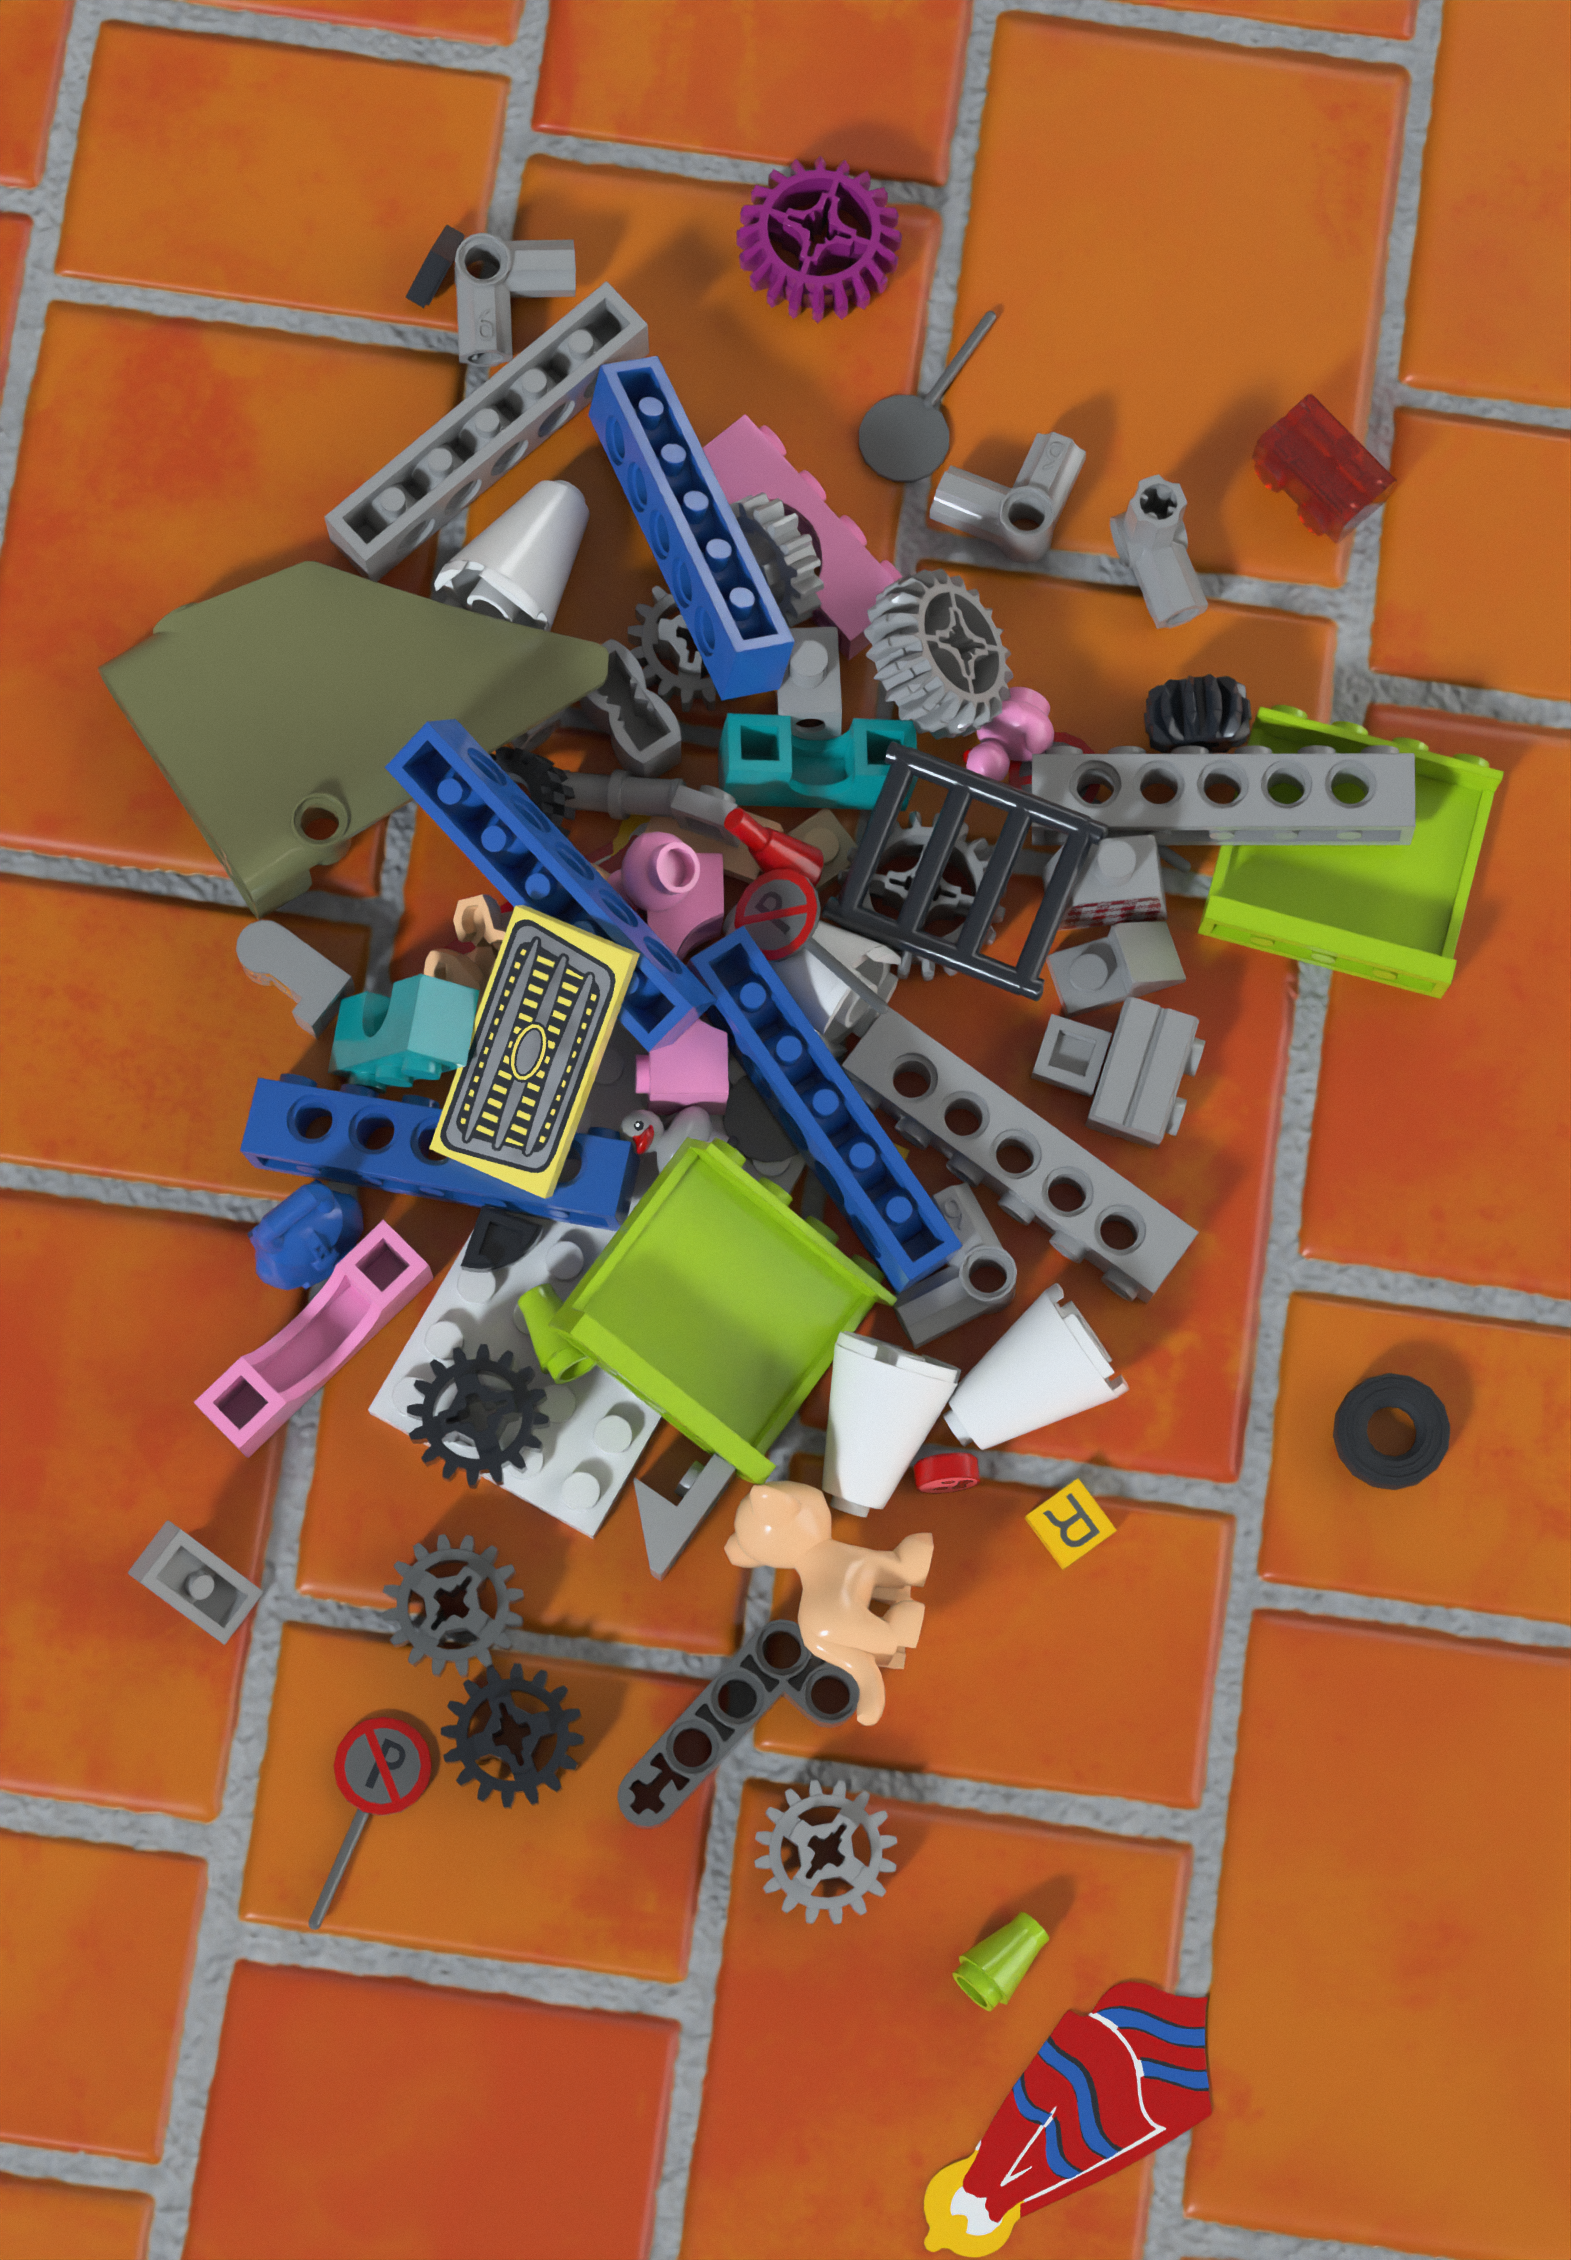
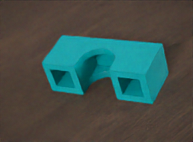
M727 713L718 745L719 789L733 796L736 799L735 804L873 810L890 765L885 763L888 745L893 741L906 747L917 749L916 729L913 720L853 718L849 730L841 736L827 740H807L791 734V716ZM916 776L912 779L900 811H906L918 780Z
M418 974L394 982L391 998L366 991L341 999L328 1073L349 1078V1084L367 1087L378 1094H385L387 1087H412L414 1080H438L443 1072L465 1067L467 1065L480 990L428 975Z

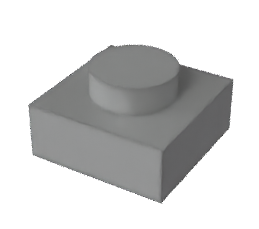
M679 784L670 804V809L680 828L738 848L741 841L724 827V820L728 813L735 808H739L735 804L736 799L727 792L713 786L702 785L700 790L697 791Z
M1051 1014L1031 1078L1091 1097L1112 1033Z

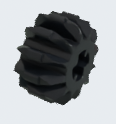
M1211 674L1203 677L1188 675L1187 678L1180 680L1169 679L1164 685L1154 687L1149 691V696L1146 699V713H1144L1145 732L1149 734L1150 747L1162 754H1171L1174 748L1181 746L1204 747L1209 750V754L1227 753L1231 748L1239 747L1247 741V736L1250 734L1249 720L1252 719L1250 699H1247L1245 685L1229 676L1216 678Z

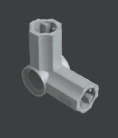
M478 233L470 235L461 242L456 251L454 276L457 297L460 363H468L474 367H496L513 359L510 298L575 297L576 265L574 240L502 241L492 234ZM482 260L493 264L498 272L491 278L479 279L470 275L467 267L473 262Z
M1055 432L1050 434L1037 433L1012 488L950 465L949 469L944 472L936 489L930 508V519L999 545L1003 554L1015 562H1035L1044 557L1051 547L1053 530L1086 460V451L1079 448L1073 439ZM1019 519H1030L1038 523L1040 527L1035 530L1024 531L1014 527L1012 523Z
M1159 474L1139 481L1135 496L1129 501L1127 512L1110 518L1111 534L1119 558L1126 569H1133L1146 606L1157 629L1163 627L1173 628L1190 622L1196 616L1206 612L1208 607L1207 600L1186 551L1188 539L1182 518L1187 506V500L1180 483L1168 482Z
M967 1182L956 1186L952 1185L931 1197V1200L963 1246L951 1261L947 1263L948 1268L913 1285L898 1296L894 1295L897 1301L892 1308L914 1349L943 1336L983 1314L1001 1312L1010 1305L1015 1296L1017 1269L1014 1259L1001 1246ZM994 1267L1005 1276L1006 1282L998 1291L984 1293L974 1288L970 1282V1277L979 1268Z

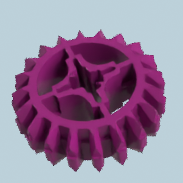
M821 155L814 162V170L805 171L803 165L795 159L790 165V177L788 178L773 168L772 172L768 175L769 188L755 185L751 191V202L753 205H744L742 207L740 222L744 227L737 230L736 244L739 248L744 249L739 255V264L743 271H753L750 275V286L753 291L769 288L767 303L771 308L779 305L785 299L788 300V314L792 319L801 313L802 307L812 308V317L817 324L823 319L824 308L833 307L835 314L841 320L848 314V301L865 310L870 303L869 291L882 294L886 289L887 277L885 274H893L896 271L898 256L894 252L901 248L902 234L898 230L893 229L898 225L899 215L896 208L885 207L888 201V193L885 191V187L869 190L871 176L867 170L857 175L854 179L850 178L849 164H847L845 159L837 166L835 172L826 170V162ZM816 204L808 210H794L804 205ZM840 209L852 215L865 231L867 239L856 236V229L842 223L839 219ZM828 222L827 238L824 236V243L817 244L813 255L810 257L811 241L814 243V236L821 235L825 224ZM769 239L782 243L783 250L791 252L799 259L798 271L789 267L778 257ZM828 269H845L836 274L821 276Z

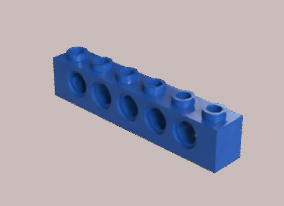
M652 356L600 365L589 418L721 701L779 690L795 640L659 357Z
M456 719L427 721L385 766L387 771L514 908L517 905H525L640 953L617 1019L648 1052L673 1044L717 1000Z
M745 927L738 928L690 958L687 968L717 999L704 1013L714 1028L727 1032L729 1050L879 1270L883 1273L896 1295L898 1296L950 1262L963 1245Z
M281 1074L279 1081L258 1078L240 1148L241 1153L255 1168L480 1208L483 1205L502 1212L616 1232L628 1217L641 1159L638 1154L634 1153L632 1142L620 1139L619 1131L603 1127H590L587 1134L575 1132L566 1159L581 1161L580 1172L574 1179L568 1182H557L553 1196L544 1199L452 1158L447 1157L439 1161L428 1159L429 1147L443 1109H439L440 1104L432 1099L417 1095H403L401 1102L378 1098L379 1094L376 1091L353 1084L341 1085L340 1092L317 1088L318 1084L316 1081L295 1074ZM322 1116L332 1117L331 1128L324 1136L317 1139L306 1138L307 1128L313 1120ZM381 1127L394 1128L393 1138L387 1146L378 1150L367 1149V1141L375 1130Z

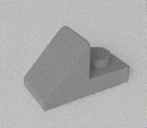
M1166 921L1114 924L1111 926L1107 937L1049 954L1046 960L1066 1019L1123 1002L1126 997L1136 998L1186 981Z
M714 1453L706 1466L697 1460L692 1464L674 1493L683 1498L678 1506L672 1504L638 1479H633L650 1572L652 1576L661 1582L736 1477V1468Z
M169 1520L165 1522L128 1571L130 1576L224 1645L264 1593Z

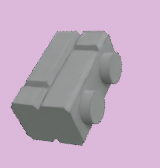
M1126 997L1085 1126L1114 1137H1122L1126 1141L1152 1149H1158L1164 1133L1176 1136L1187 1104L1186 1099L1176 1096L1183 1074L1195 1076L1206 1042L1194 1037L1199 1019L1176 1010L1161 1008L1157 1004L1138 998Z

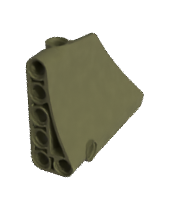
M304 561L200 603L185 604L171 611L153 628L152 636L98 667L99 674L112 697L255 917L260 920L308 891L313 884L309 871L310 868L315 865H330L338 862L347 854L351 846V837L414 800L387 771L385 766L427 721L456 719L488 754H491L603 686L608 677L609 653L606 647L596 642L486 616L408 593L316 561ZM319 818L332 820L338 825L336 832L330 838L324 840H314L304 832L312 821Z

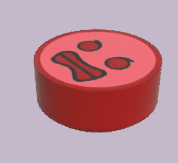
M953 1452L932 1455L920 1459L913 1467L916 1490L921 1493L941 1494L957 1492L975 1487L981 1482L978 1459L970 1453Z

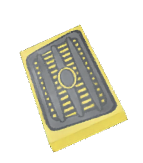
M525 905L515 906L474 1020L467 1065L458 1068L429 1149L544 1199L552 1197L640 953Z

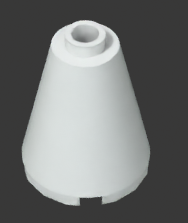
M544 480L537 483L443 566L434 585L436 591L443 587L448 595L444 604L550 632L590 517L583 494L574 485L563 480Z
M737 905L729 912L723 923L722 929L726 933L725 937L735 931L734 919ZM819 920L818 927L812 938L888 1004L899 979L889 971L891 964L901 965V958L885 945ZM805 948L795 956L781 962H769L834 1058L840 1057L848 1051L839 1044L851 1032L862 1038L880 1015Z
M1053 1284L1036 1299L959 1382L948 1400L952 1409L944 1413L943 1417L964 1447L974 1441L981 1450H985L1116 1399L1130 1390L1122 1374L1110 1381L1109 1377L1115 1373L1109 1365L1112 1358L1072 1300L1062 1307L1059 1306L1057 1302L1064 1298L1063 1289L1059 1284Z
M840 1331L834 1348L822 1490L833 1495L830 1506L866 1518L870 1507L884 1509L959 1384L958 1380L961 1369L924 1354L919 1356L903 1350V1347L849 1331Z

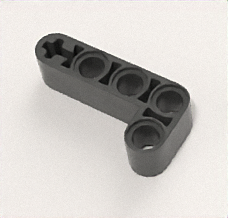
M783 1619L767 1623L759 1629L627 1773L619 1785L617 1796L622 1814L628 1822L638 1828L653 1829L661 1827L676 1814L782 1696L808 1720L820 1727L833 1728L843 1725L851 1719L857 1709L860 1693L857 1682L852 1675L843 1669L814 1656L805 1647L797 1623ZM779 1634L788 1635L799 1645L800 1658L792 1667L786 1669L774 1668L765 1660L762 1649L766 1641L772 1636ZM828 1678L835 1679L845 1686L849 1699L847 1706L842 1711L835 1714H827L815 1707L812 1702L811 1691L819 1681ZM744 1683L755 1693L756 1706L747 1716L741 1718L730 1717L719 1707L718 1696L728 1684ZM697 1731L704 1734L711 1742V1755L701 1766H684L674 1756V1743L683 1733ZM662 1756L670 1770L680 1778L689 1781V1783L681 1791H678L671 1780L659 1795L664 1805L663 1809L656 1814L647 1808L639 1815L632 1810L636 1803V1797L631 1790L639 1782L648 1788L662 1775V1770L651 1765L658 1757Z

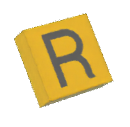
M1079 1478L1025 1517V1520L1062 1570L1069 1567L1117 1531Z

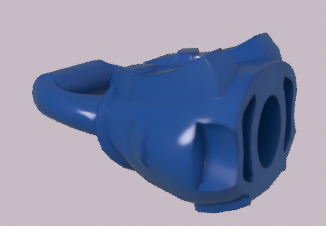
M317 1179L308 1185H302L264 1215L261 1222L247 1233L256 1250V1274L264 1283L287 1291L303 1287L306 1290L332 1275L336 1265L357 1245L356 1243L363 1232L362 1207L351 1194L331 1190Z

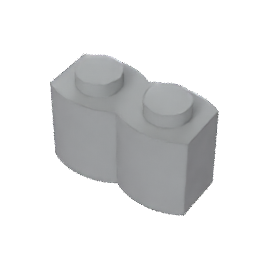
M610 639L602 644L609 653L607 680L603 686L580 699V705L594 725L611 735L614 754L623 769L632 771L634 777L657 778L682 762L679 724L670 707L658 695L646 689L644 673L634 655L624 645Z

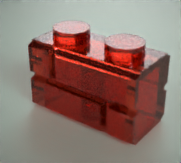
M1312 393L1304 397L1286 416L1280 418L1257 440L1252 459L1256 462L1254 470L1261 482L1275 493L1283 490L1299 506L1296 512L1303 525L1316 536L1321 537L1325 533L1335 544H1339L1363 520H1366L1387 501L1397 481Z

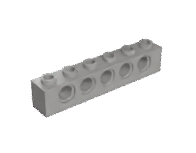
M607 281L324 516L331 543L363 578L374 582L380 580L592 402L600 365L640 359L649 354L648 324Z
M1314 745L1300 748L1298 754H1272V750L1264 746L1240 747L1234 751V754H1209L1208 749L1200 746L1177 747L1171 751V754H1146L1143 748L1136 746L1114 747L1108 751V754H1083V751L1077 747L1056 746L1047 749L1045 754H1032V794L1107 824L1108 832L1104 839L1153 835L1157 845H1411L1416 827L1414 753H1399V749L1393 746L1376 745L1362 749L1361 753H1336V750L1332 747ZM1223 783L1233 787L1239 796L1231 803L1218 804L1211 801L1206 796L1205 791L1214 784ZM1287 783L1295 786L1300 791L1302 797L1294 803L1282 804L1275 801L1268 791L1277 784ZM1350 783L1358 786L1364 792L1365 798L1355 804H1346L1339 801L1334 796L1332 790L1340 784ZM1089 784H1101L1111 791L1112 796L1104 803L1090 804L1082 800L1078 793ZM1152 784H1164L1174 791L1175 797L1167 803L1154 804L1143 797L1142 791ZM1032 822V845L1065 844L1068 835Z
M890 1007L886 1014L879 1015L841 1065V1069L872 1113H874L877 1107L898 1121L894 1128L909 1143L921 1150H925L930 1145L950 1159L946 1167L964 1183L967 1182L969 1186L977 1188L981 1182L999 1195L1001 1198L997 1203L1010 1217L1026 1226L1033 1220L1053 1235L1049 1242L1062 1255L1078 1264L1085 1258L1105 1273L1101 1278L1102 1282L1110 1290L1127 1301L1132 1302L1137 1296L1147 1304L1199 1233ZM915 1072L926 1080L928 1090L920 1097L907 1098L897 1092L893 1085V1080L901 1073ZM955 1109L968 1110L978 1119L979 1129L967 1136L954 1134L946 1126L944 1117ZM1004 1147H1019L1029 1156L1031 1166L1022 1173H1009L998 1164L996 1153ZM1057 1184H1069L1080 1193L1082 1206L1070 1212L1061 1211L1050 1202L1048 1190ZM1111 1221L1124 1223L1133 1234V1245L1123 1250L1109 1247L1102 1240L1100 1227Z

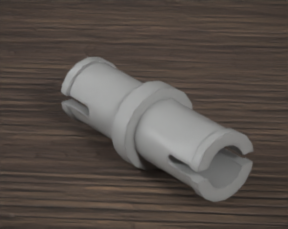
M616 769L611 775L563 770L568 779L562 784L572 787L575 799L565 801V806L583 811L608 812L612 819L627 820L631 814L672 817V819H676L670 809V804L679 784L686 786L682 778L634 777L632 771L625 769Z

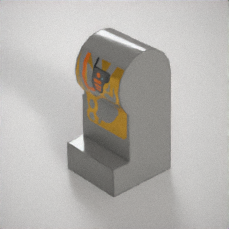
M259 920L251 923L242 930L237 939L236 952L246 975L260 985L276 986L280 991L298 1004L292 1010L297 1025L316 1039H318L338 1014L341 999L352 996L356 991L352 977L278 923L269 920Z

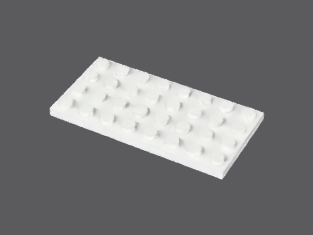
M704 1015L699 1017L701 1021L714 1027L708 1017ZM616 1019L584 1107L576 1130L577 1133L587 1134L590 1127H603L619 1131L621 1122L627 1114L634 1110H648L647 1093L635 1092V1055H647L646 1049L618 1019ZM728 1048V1081L730 1090L746 1073ZM657 1115V1116L660 1118V1120H661L662 1123H663V1122L666 1120V1118H667L668 1116H670V1115ZM709 1115L713 1129L727 1136L723 1125V1115ZM656 1152L639 1155L641 1160L628 1216L660 1174L657 1166ZM800 1153L782 1162L763 1163L745 1157L746 1162L741 1168L756 1181H759L761 1177H765L776 1183L790 1195L807 1163ZM566 1159L558 1182L563 1183L574 1179L580 1172L582 1162L577 1159ZM504 1212L543 1225L544 1231L537 1245L525 1258L511 1267L488 1273L470 1272L461 1268V1263L471 1238L470 1235L368 1411L371 1415L409 1435L415 1428L422 1426V1421L413 1419L407 1414V1406L423 1404L424 1397L415 1390L413 1385L416 1380L432 1384L436 1377L430 1366L431 1361L436 1359L446 1368L454 1365L453 1348L456 1347L462 1349L467 1360L476 1359L480 1344H487L491 1360L498 1362L507 1350L513 1352L515 1359L512 1371L517 1373L521 1369L531 1366L535 1372L534 1379L527 1386L528 1390L545 1389L548 1400L534 1407V1411L549 1416L550 1427L534 1429L532 1435L536 1436L543 1443L544 1448L541 1453L525 1449L521 1454L528 1470L522 1474L511 1465L503 1468L504 1484L499 1487L594 1539L663 1417L598 1365L583 1376L564 1384H556L550 1374H543L524 1314L517 1302L524 1293L545 1283H550L556 1294L565 1302L610 1242L616 1231ZM478 1375L481 1385L497 1393L508 1389L510 1392L514 1391L507 1383L496 1377ZM455 1382L441 1396L437 1404L435 1416L438 1415V1412L447 1410L451 1406L458 1392ZM481 1402L469 1405L470 1416L461 1420V1424L472 1422L476 1431H483L488 1428L487 1417L496 1413V1409L486 1411ZM519 1417L518 1421L507 1425L499 1440L502 1451L516 1438L521 1427L522 1417ZM461 1440L448 1443V1441L443 1442L447 1448L460 1456L480 1459L477 1449ZM429 1442L423 1443V1444L427 1445L428 1447L431 1446V1445L429 1444ZM490 1473L481 1474L483 1478L496 1484Z

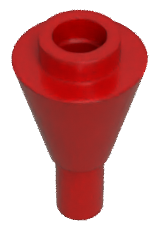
M735 808L728 813L724 820L725 829L748 847L749 853L763 874L774 869H791L808 878L812 885L816 887L820 881L824 864V856L821 849L772 828L763 827L742 808Z

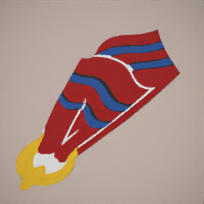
M1130 1981L1110 1988L1101 1996L1088 2016H1079L1073 2011H1067L1006 2096L974 2153L967 2159L943 2168L931 2179L924 2197V2213L930 2227L929 2233L924 2240L926 2249L936 2252L941 2248H948L954 2253L965 2257L989 2255L1004 2245L1011 2234L1014 2224L1020 2218L1121 2171L1211 2116L1212 2107L1205 2055V2014L1208 1997L1177 1996L1145 1983Z

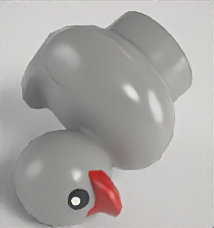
M690 1106L680 1112L673 1113L663 1123L652 1111L644 1109L634 1110L625 1116L619 1129L620 1139L632 1142L634 1153L638 1155L651 1152L657 1153L659 1173H661L687 1137L706 1142H712L717 1137L726 1143L729 1139L728 1136L713 1129L708 1112L700 1106Z

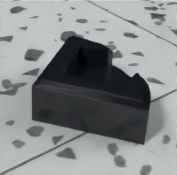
M449 225L445 226L430 249L405 298L422 308L426 304L430 305L447 271L455 261L456 251L464 240V234Z
M482 1205L461 1263L462 1270L488 1273L513 1266L525 1258L537 1245L544 1231L543 1225Z

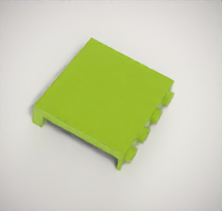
M1274 705L1271 709L1260 706L1251 727L1247 746L1268 747L1272 750V754H1298L1300 748L1314 745L1332 747L1336 750V753H1361L1362 749L1376 745L1396 747L1399 749V753H1414L1416 827L1411 845H1220L1197 933L1441 999L1452 983L1457 960H1454L1453 957L1494 793L1502 781L1504 771L1489 768L1490 764L1488 761L1475 755L1455 754L1453 757L1429 752V747L1426 744L1415 739L1397 737L1392 739V741L1369 736L1367 729L1355 723L1335 721L1328 725L1307 719L1308 715L1304 711L1292 706ZM1287 783L1277 784L1268 791L1275 801L1282 804L1294 803L1302 797L1300 791L1295 786ZM1350 783L1340 784L1332 790L1334 796L1346 804H1355L1365 798L1364 792L1358 786ZM1236 790L1232 802L1239 796Z
M687 1137L549 1322L548 1326L711 1457L715 1453L736 1468V1477L755 1485H762L776 1468V1465L764 1455L832 1363L835 1342H837L840 1331L854 1332L875 1302L893 1306L897 1298L880 1284L885 1277L877 1267L856 1254L850 1259L834 1246L839 1237L833 1230L812 1216H807L803 1220L788 1207L793 1198L784 1189L765 1177H761L759 1181H756L741 1167L746 1162V1159L735 1148L717 1137L712 1142Z

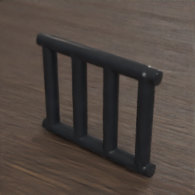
M892 741L887 747L885 763L889 764L890 768L838 898L833 896L829 898L823 907L822 917L1015 995L1039 1001L1043 994L1045 982L1044 979L1039 978L1090 848L1092 844L1100 845L1108 832V825L1094 820L1083 813L923 751ZM916 776L947 788L949 791L899 916L895 920L862 907V904L912 779ZM975 799L1008 812V815L956 943L923 931L921 927L971 802ZM1032 822L1068 835L1017 964L1014 967L981 954L980 951Z

